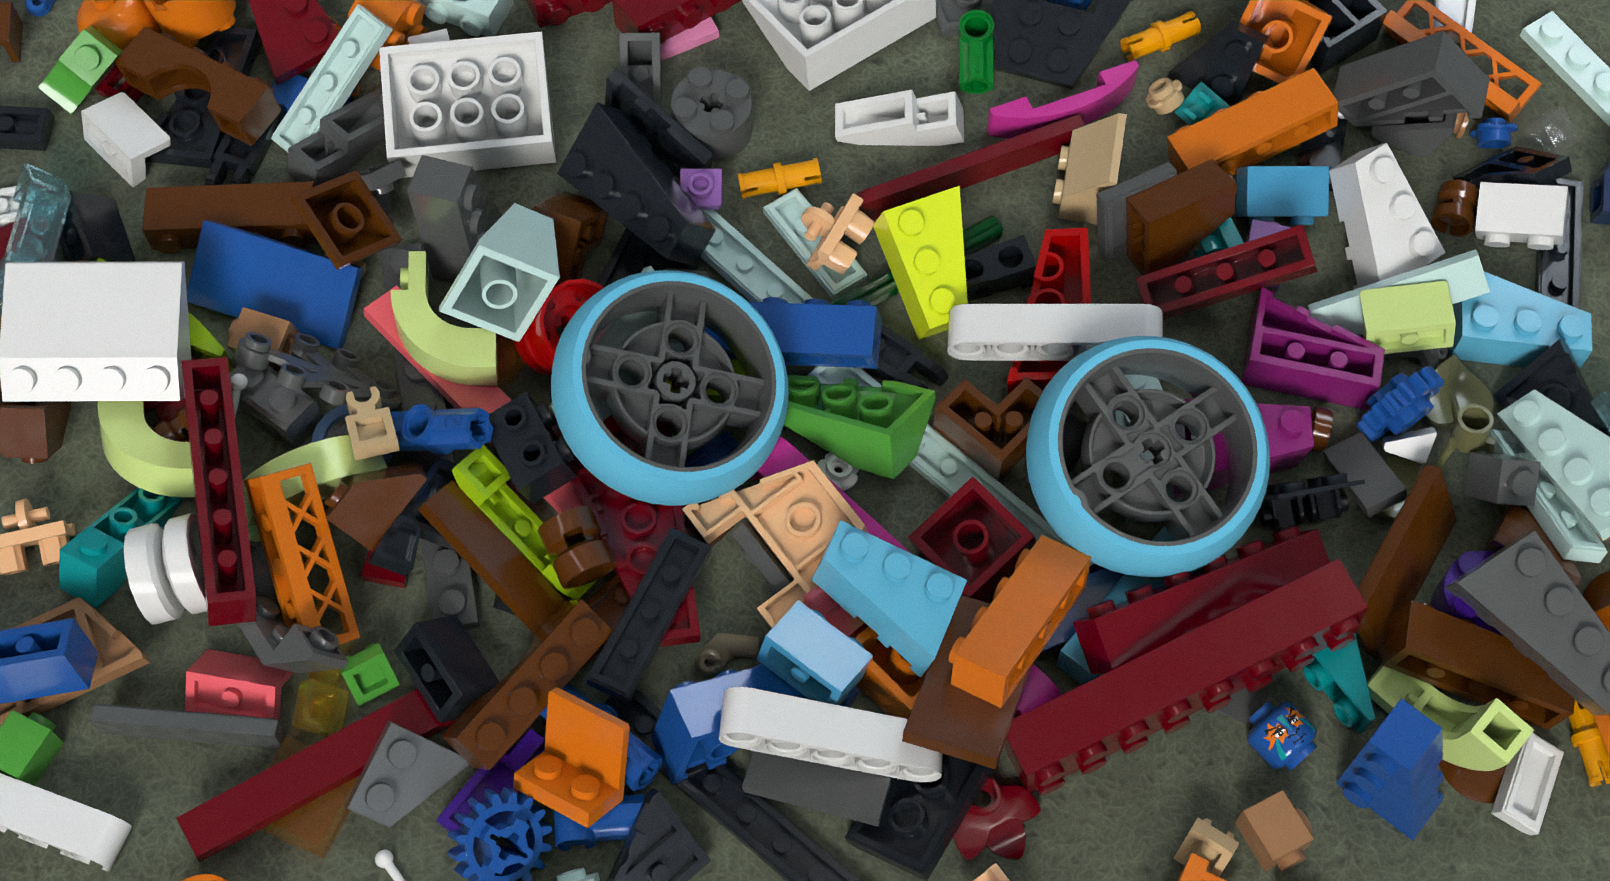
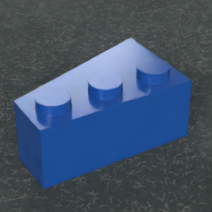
M1401 698L1336 783L1343 788L1344 796L1352 804L1363 809L1369 807L1413 841L1443 800V794L1438 791V786L1443 781V773L1438 770V764L1443 759L1442 728Z

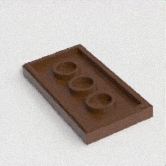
M1427 464L1423 467L1357 588L1368 606L1361 622L1362 626L1358 629L1366 653L1379 660H1383L1389 618L1411 600H1415L1457 521L1444 476L1439 467Z
M961 595L937 655L930 664L903 731L902 741L996 769L1033 664L1002 708L951 685L953 664L948 660L950 651L960 636L966 638L970 633L978 610L982 606L987 608L990 606V603Z

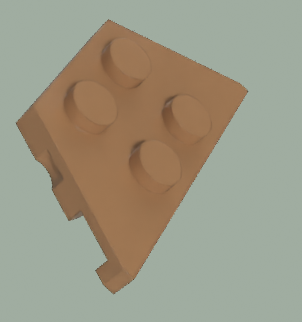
M81 597L26 621L14 628L74 618L98 651L90 689L0 704V727L12 710L27 718L32 712L42 714L151 663L149 656Z

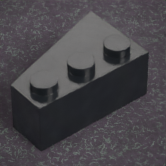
M1306 0L1333 16L1310 61L1319 76L1377 40L1388 10L1378 0Z

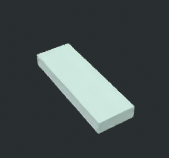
M795 188L764 206L763 213L834 300L865 282L868 274L855 259L843 274L828 268L824 264L817 271L806 265L822 236H818L815 241H809L805 238L804 234L807 228L802 223L801 217L805 209L812 206L802 193Z

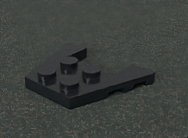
M992 0L996 70L1073 89L1133 0H1099L1095 13L1041 0Z
M441 457L434 461L426 472L427 480L381 538L369 556L368 563L407 576L414 567L419 538L456 551L418 511L424 502L453 480L457 484L452 473V469L457 465L456 463ZM506 483L512 489V491L520 498V492L516 489V487L514 485ZM496 594L493 607L515 615Z

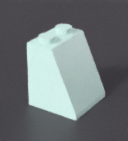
M514 203L479 239L439 306L440 312L520 342L560 278L553 219Z

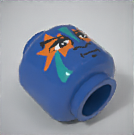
M1267 701L1248 719L1254 727L1247 734V742L1273 769H1280L1286 766L1291 771L1317 747L1313 742L1317 734L1315 726L1290 701L1281 702L1276 707Z

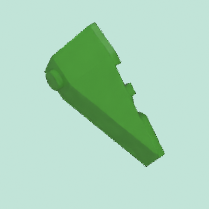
M787 375L789 395L784 426L853 467L881 477L895 479L917 456L936 399L935 391L899 381L883 380L882 387L859 386L858 379L844 378L843 383L819 384V379L816 376Z

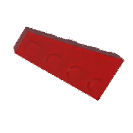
M1088 227L1045 230L1034 273V282L1027 304H1091ZM1013 361L1007 379L1008 395L1026 377L1040 389L1044 390L1054 375L1070 361Z

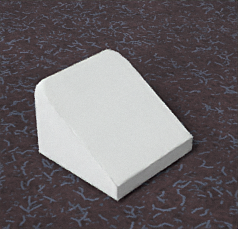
M1430 427L1405 432L1400 436L1398 434L1384 436L1381 444L1386 452L1423 464L1427 462L1437 432L1435 428Z

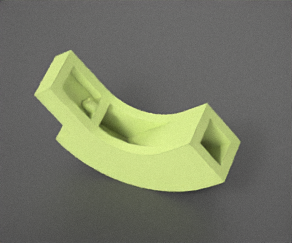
M409 251L408 268L400 269L401 290H390L396 329L405 349L423 368L445 380L464 385L498 386L497 334L483 328L454 326L439 318L429 305V268L426 251Z
M98 401L102 447L108 462L121 477L129 483L155 494L182 498L195 497L189 442L169 440L155 433L146 423L144 401Z
M343 435L316 441L284 453L253 471L244 480L311 463L321 499H325L340 481L347 485L355 475L388 467L383 455L355 461L349 435ZM296 476L280 481L285 500L298 507L305 495L301 477ZM243 480L249 540L258 542L261 539Z
M1383 665L1378 668L1367 682L1370 698L1388 714L1402 698L1442 728L1443 735L1442 760L1463 768L1477 771H1493L1508 765L1534 731L1532 727L1498 698L1482 706L1466 705L1444 695L1431 684Z

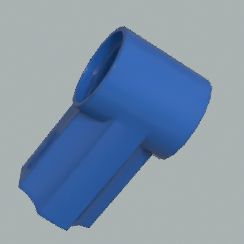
M644 794L623 796L621 803L589 828L553 810L555 848L569 851L570 846L585 844V849L595 847L597 842L626 839L644 802Z

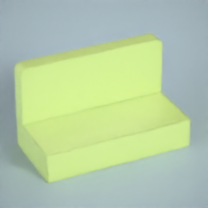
M1446 281L1360 291V304L1364 321L1363 338L1385 349L1384 354L1453 347L1456 321L1449 286Z

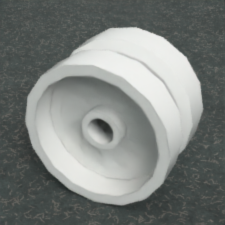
M197 513L171 518L167 521L164 529L158 524H148L129 529L124 540L125 569L133 597L144 618L153 625L181 618L185 608L191 614L206 612L207 606Z

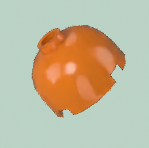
M83 0L78 8L76 25L79 34L84 28L93 26L122 51L143 27L159 34L161 31L143 0Z

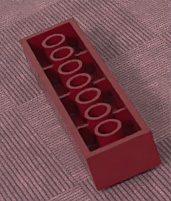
M1337 559L1014 718L1004 744V749L1024 788L1030 793L1038 790L1041 796L1049 794L1066 783L1064 777L1079 770L1082 775L1094 772L1107 763L1105 757L1121 749L1124 754L1132 753L1149 742L1147 736L1161 729H1164L1166 734L1172 733L1191 721L1188 716L1204 708L1207 713L1217 711L1232 701L1230 695L1244 688L1249 693L1257 691L1273 681L1272 674L1286 667L1289 672H1295L1314 661L1313 654L1327 647L1331 652L1346 647L1356 639L1354 634L1361 628V622L1368 606L1343 564Z

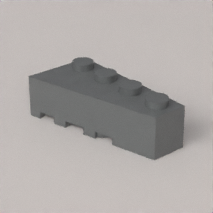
M421 155L407 193L433 279L453 284L479 239L502 217V214L472 166Z
M1535 530L1519 536L1445 586L1456 598H1461L1476 611L1475 614L1489 626H1493L1513 643L1512 646L1521 654L1529 657L1547 672L1546 675L1592 715H1610V633Z

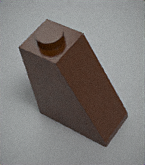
M1211 159L1127 197L1126 250L1127 257L1142 275H1146L1172 266L1235 214V194H1237L1238 189L1234 177L1229 172H1224Z

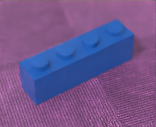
M776 297L764 298L763 302H749L772 330L780 346L785 365L878 369L882 318L877 306H872L869 302L861 300H851L846 305H830L829 302L822 299H807L804 301V304L788 303L785 299ZM705 326V332L720 344L729 359L738 360L727 344Z
M74 618L0 631V704L90 689L98 651Z

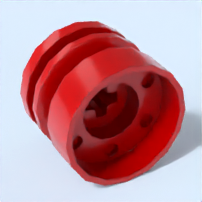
M587 279L567 280L555 285L520 342L514 340L515 348L523 362L536 373L551 377L554 355L561 337L558 336L556 328L561 327L564 331L576 311L604 287Z

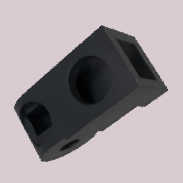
M1025 235L965 256L968 301L984 298L995 292L999 293L1017 286H1021L1022 289L1033 286L1037 264Z

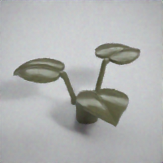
M1453 355L1435 369L1445 382H1443L1444 386L1439 389V392L1429 399L1435 407L1424 416L1428 422L1436 426L1454 424L1447 446L1433 465L1442 468L1455 449L1462 453L1470 454V452H1478L1485 448L1486 453H1495L1494 446L1496 440L1489 436L1494 424V417L1492 415L1493 397L1487 386L1472 374L1456 355ZM1394 456L1384 459L1405 486L1407 495H1409L1422 471L1421 466L1417 462L1403 457ZM1405 500L1377 514L1386 519L1395 520ZM1492 503L1494 510L1500 518L1510 506L1509 504Z

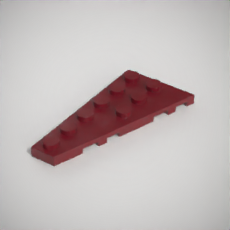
M612 415L607 417L603 421L607 429L624 446L637 454L639 444L629 438L619 428ZM656 422V427L662 435L672 437L670 425L665 422ZM558 423L552 426L557 438L563 436ZM576 457L570 463L578 477L570 481V484L580 504L592 508L601 528L598 538L607 542L617 564L614 569L631 600L670 529L673 528L686 534L682 505L651 504L621 494L596 478ZM694 586L660 647L700 642L701 634Z

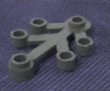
M249 332L245 338H241L234 353V359L238 363L251 369L265 370L268 368L270 361L281 365L277 381L281 385L294 390H300L303 387H322L319 396L324 401L333 405H344L347 403L346 394L350 391H353L356 401L366 402L371 398L370 387L376 386L380 392L382 408L389 407L390 412H393V409L398 408L402 401L400 394L396 392L397 388L392 383L383 379H371L358 368L361 359L358 354L348 349L338 348L332 362L329 363L317 352L320 342L308 334H295L290 347L294 354L302 357L304 360L272 349V341L268 337L255 332Z

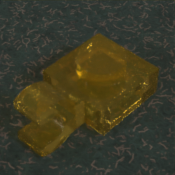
M339 669L308 672L309 679L299 683L293 727L325 737L343 729L349 691L337 688L341 673Z

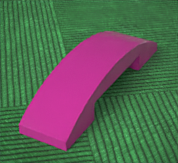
M1134 60L1099 72L1096 88L1034 109L1027 97L990 108L986 130L989 136L1012 138L1074 115H1080L1086 125L1108 113L1134 88L1139 65Z

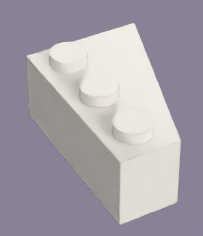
M1387 143L1359 151L1329 170L1339 221H1344L1349 243V247L1345 248L1347 260H1352L1357 281V285L1353 286L1354 289L1424 267L1445 253Z

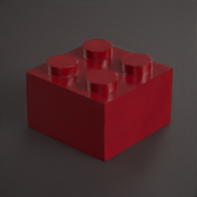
M974 477L970 478L908 536L916 553L922 559L967 580L961 594L962 596L987 603L993 598L1001 579L1012 576L1021 552L1025 548L1031 550L1037 542L1035 536Z

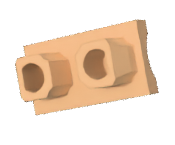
M853 193L846 205L839 208L835 217L831 215L834 207L827 202H824L821 208L808 207L805 209L801 217L802 223L807 228L804 234L805 238L809 241H815L818 236H822L806 263L808 267L817 271L824 264L840 274H843L850 267L857 255V251L840 241L841 237L844 234L860 245L869 235L875 223L859 210L863 202L862 198Z
M27 498L17 500L15 502V514L2 516L1 518L4 529L19 526L20 530L0 534V574L11 575L28 571L29 567L25 548L39 545L44 566L59 564L60 549L70 542V537L76 536L75 524H67L66 521L62 520L37 526L36 522L50 520L48 507L33 510Z

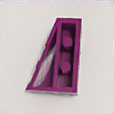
M1262 287L1251 315L1241 382L1248 386L1368 410V399L1380 388L1385 349L1336 324L1332 328L1310 317L1311 311L1299 305L1295 309L1273 298L1274 292Z
M1184 399V400L1187 401V402H1190V401L1193 400V399ZM1256 403L1262 415L1269 442V474L1298 466L1314 447L1310 406ZM1175 424L1177 434L1182 439L1191 441L1189 429L1185 425ZM1221 433L1213 438L1216 458L1214 472L1208 486L1211 490L1224 487L1226 483H1229V460ZM1173 485L1174 499L1181 498L1182 493L1180 489Z

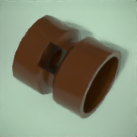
M580 506L564 511L545 521L538 528V534L546 552L549 555L556 556L553 568L564 589H573L589 584L608 574L617 565L607 542L597 538L601 528L590 506Z

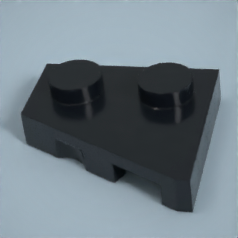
M1232 20L1212 38L1196 48L1187 58L1176 64L1170 70L1167 77L1172 80H1179L1183 85L1193 90L1202 82L1230 107L1236 105L1243 99L1269 36Z
M1515 146L1453 176V180L1470 182L1479 190L1480 182L1553 186L1557 182L1556 179L1571 173L1572 168L1569 156Z
M653 788L644 799L607 881H688L711 860L662 794Z

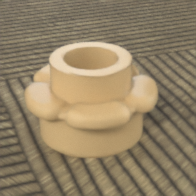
M1161 78L1155 81L1149 87V93L1146 96L1148 106L1160 115L1176 110L1184 101V94L1181 91L1182 83L1179 80L1172 81L1169 78Z

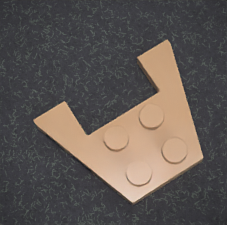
M814 460L762 478L759 484L737 492L733 489L717 499L700 505L698 503L689 504L682 509L707 544L711 543L743 518H747L792 576L793 582L757 607V610L771 629L798 600L803 603L804 596L817 586L812 581V577L840 520L868 532L865 524Z

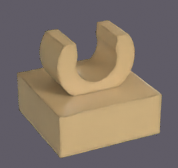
M1197 818L1173 859L1184 865L1191 853H1194L1210 861L1206 869L1207 872L1220 877L1236 851L1239 842L1234 840L1233 833L1228 831L1227 834H1224L1211 826L1212 821L1210 819L1201 820Z

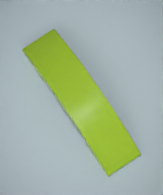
M484 444L481 449L472 451L452 469L455 480L462 491L554 589L578 600L597 581L595 580L573 589L562 588L553 568L556 556L549 555L546 552L538 534V528L543 522L506 484L511 478L508 471Z

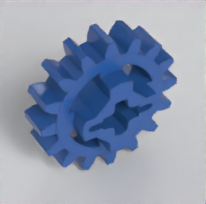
M1431 365L1428 368L1425 366L1418 373L1415 372L1410 377L1403 373L1396 375L1389 383L1368 399L1367 404L1372 409L1361 417L1362 420L1357 423V428L1370 443L1374 440L1378 441L1391 431L1399 436L1404 434L1435 407L1429 399L1439 392V389L1444 386L1443 382L1445 381Z
M505 787L500 797L498 793L491 789L485 790V802L483 803L473 798L467 800L471 812L468 815L457 812L454 816L462 824L460 830L448 831V837L458 842V846L447 851L450 858L455 861H461L455 867V872L464 879L468 877L467 881H516L519 878L523 881H533L529 872L533 866L538 869H544L545 867L544 862L538 858L540 852H547L552 849V845L542 840V836L552 831V826L540 821L546 814L545 810L536 804L532 805L533 798L522 792L517 796V792ZM494 834L499 838L500 836L504 837V841L508 842L510 847L507 848L502 844L500 846L497 845V842L491 839L490 835Z

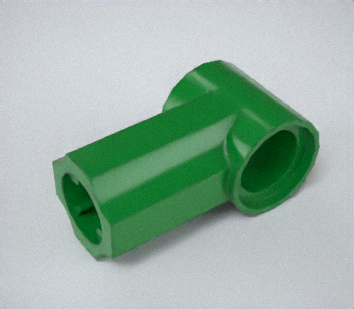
M982 10L968 11L959 21V91H964L968 94H985L994 89V21L988 13ZM977 34V35H981V36H980V37H972L971 35Z

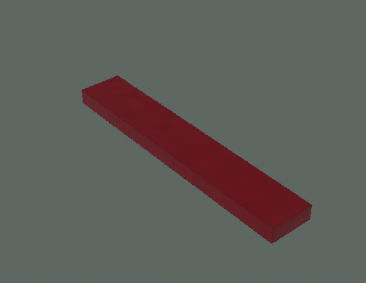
M1074 115L856 193L857 196L863 199L859 210L870 219L876 220L883 211L957 186L963 189L1060 154L1062 145H1070L1073 130L1086 125L1080 115Z
M416 689L178 816L176 819L200 863L359 776L388 720L425 738H429L446 729L455 721L439 723L419 690Z

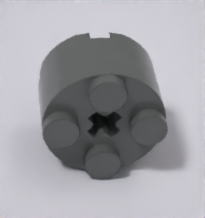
M699 66L691 69L688 76L682 79L675 87L671 97L672 118L713 154L712 162L721 161V158L733 154L735 156L748 145L753 130L752 98L749 84L745 80L727 71Z

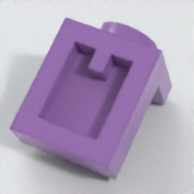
M680 169V188L689 194L700 210L721 209L723 204L722 169Z

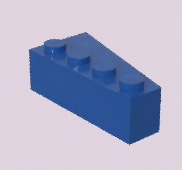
M762 663L754 668L739 672L733 669L718 674L713 679L698 683L685 681L670 690L651 739L659 756L662 757L663 765L673 785L688 779L687 769L706 762L709 770L713 769L718 765L727 763L726 757L740 749L725 745L719 740L723 693L728 688L748 687L804 699L808 698ZM856 686L839 706L851 708L859 692Z

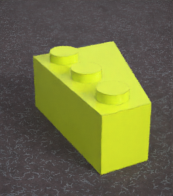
M960 186L883 211L873 225L918 340L948 330L950 309L957 305L968 304Z

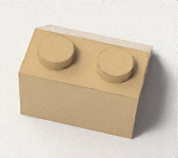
M1118 113L1072 131L1070 145L1061 146L1058 169L1065 170L1064 180L1056 179L1052 203L1060 204L1059 219L1097 225V194L1117 185L1127 114Z

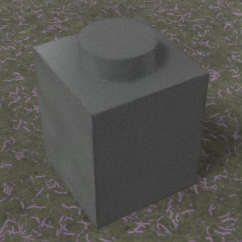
M1470 452L1464 495L1496 504L1534 506L1541 462L1508 454Z

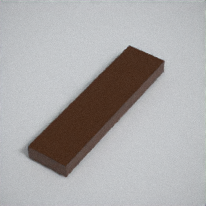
M453 480L424 502L418 509L533 634L565 601Z

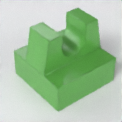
M372 643L366 646L365 650L351 657L349 655L346 656L349 662L344 669H339L358 706L400 685L379 643Z

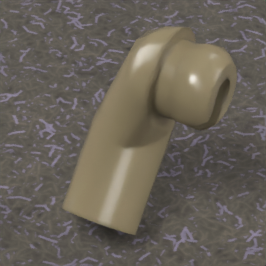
M718 633L697 652L695 658L696 665L703 673L715 674L734 657L756 659L759 637Z

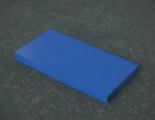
M204 220L187 289V302L239 318L243 307L290 321L300 333L315 337L320 344L338 349L343 348L364 267L351 264L337 270L328 256L212 220Z

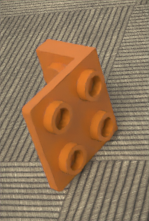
M555 687L548 693L545 749L537 757L514 772L513 788L589 828L623 801L629 724Z

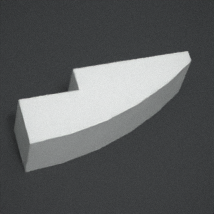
M906 90L836 103L835 138L838 142L857 145L942 146L963 143L964 111L955 91L916 98L913 90Z

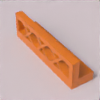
M1407 0L1397 13L1390 10L1385 17L1382 25L1383 31L1402 45L1441 31L1446 33L1453 32L1460 37L1461 49L1469 57L1485 55L1491 59L1493 74L1487 75L1490 81L1485 105L1509 123L1542 86V83L1426 0ZM1417 6L1429 15L1430 28L1419 30L1405 20V18ZM1434 19L1443 26L1434 27ZM1465 41L1475 49L1466 50ZM1497 64L1507 72L1498 73ZM1517 78L1528 87L1516 100L1499 87V80Z
M307 463L244 480L285 626L289 629L294 623L312 628L321 626L320 619L326 607H329L339 613L344 632L335 634L339 644L360 638L312 464ZM296 476L301 477L305 495L298 507L285 500L280 481ZM308 507L310 509L311 515L306 512ZM289 512L294 514L292 520L290 518ZM302 519L315 526L317 539L311 551L298 545L295 531ZM320 551H322L323 558L318 556ZM301 555L306 558L304 564ZM314 563L326 569L330 581L323 595L311 589L307 579ZM333 594L336 602L331 600ZM313 599L319 602L317 607H315Z

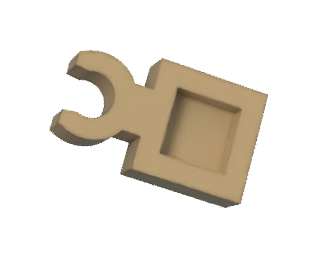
M376 386L370 387L371 398L366 402L356 401L353 391L346 394L350 415L345 416L355 461L400 451L389 407L382 408L380 392Z

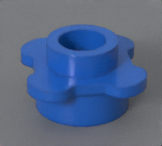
M1488 118L1482 120L1481 124L1477 125V130L1470 132V137L1477 138V147L1502 149L1511 145V132L1517 131L1518 125L1513 123L1506 124V120L1503 118Z

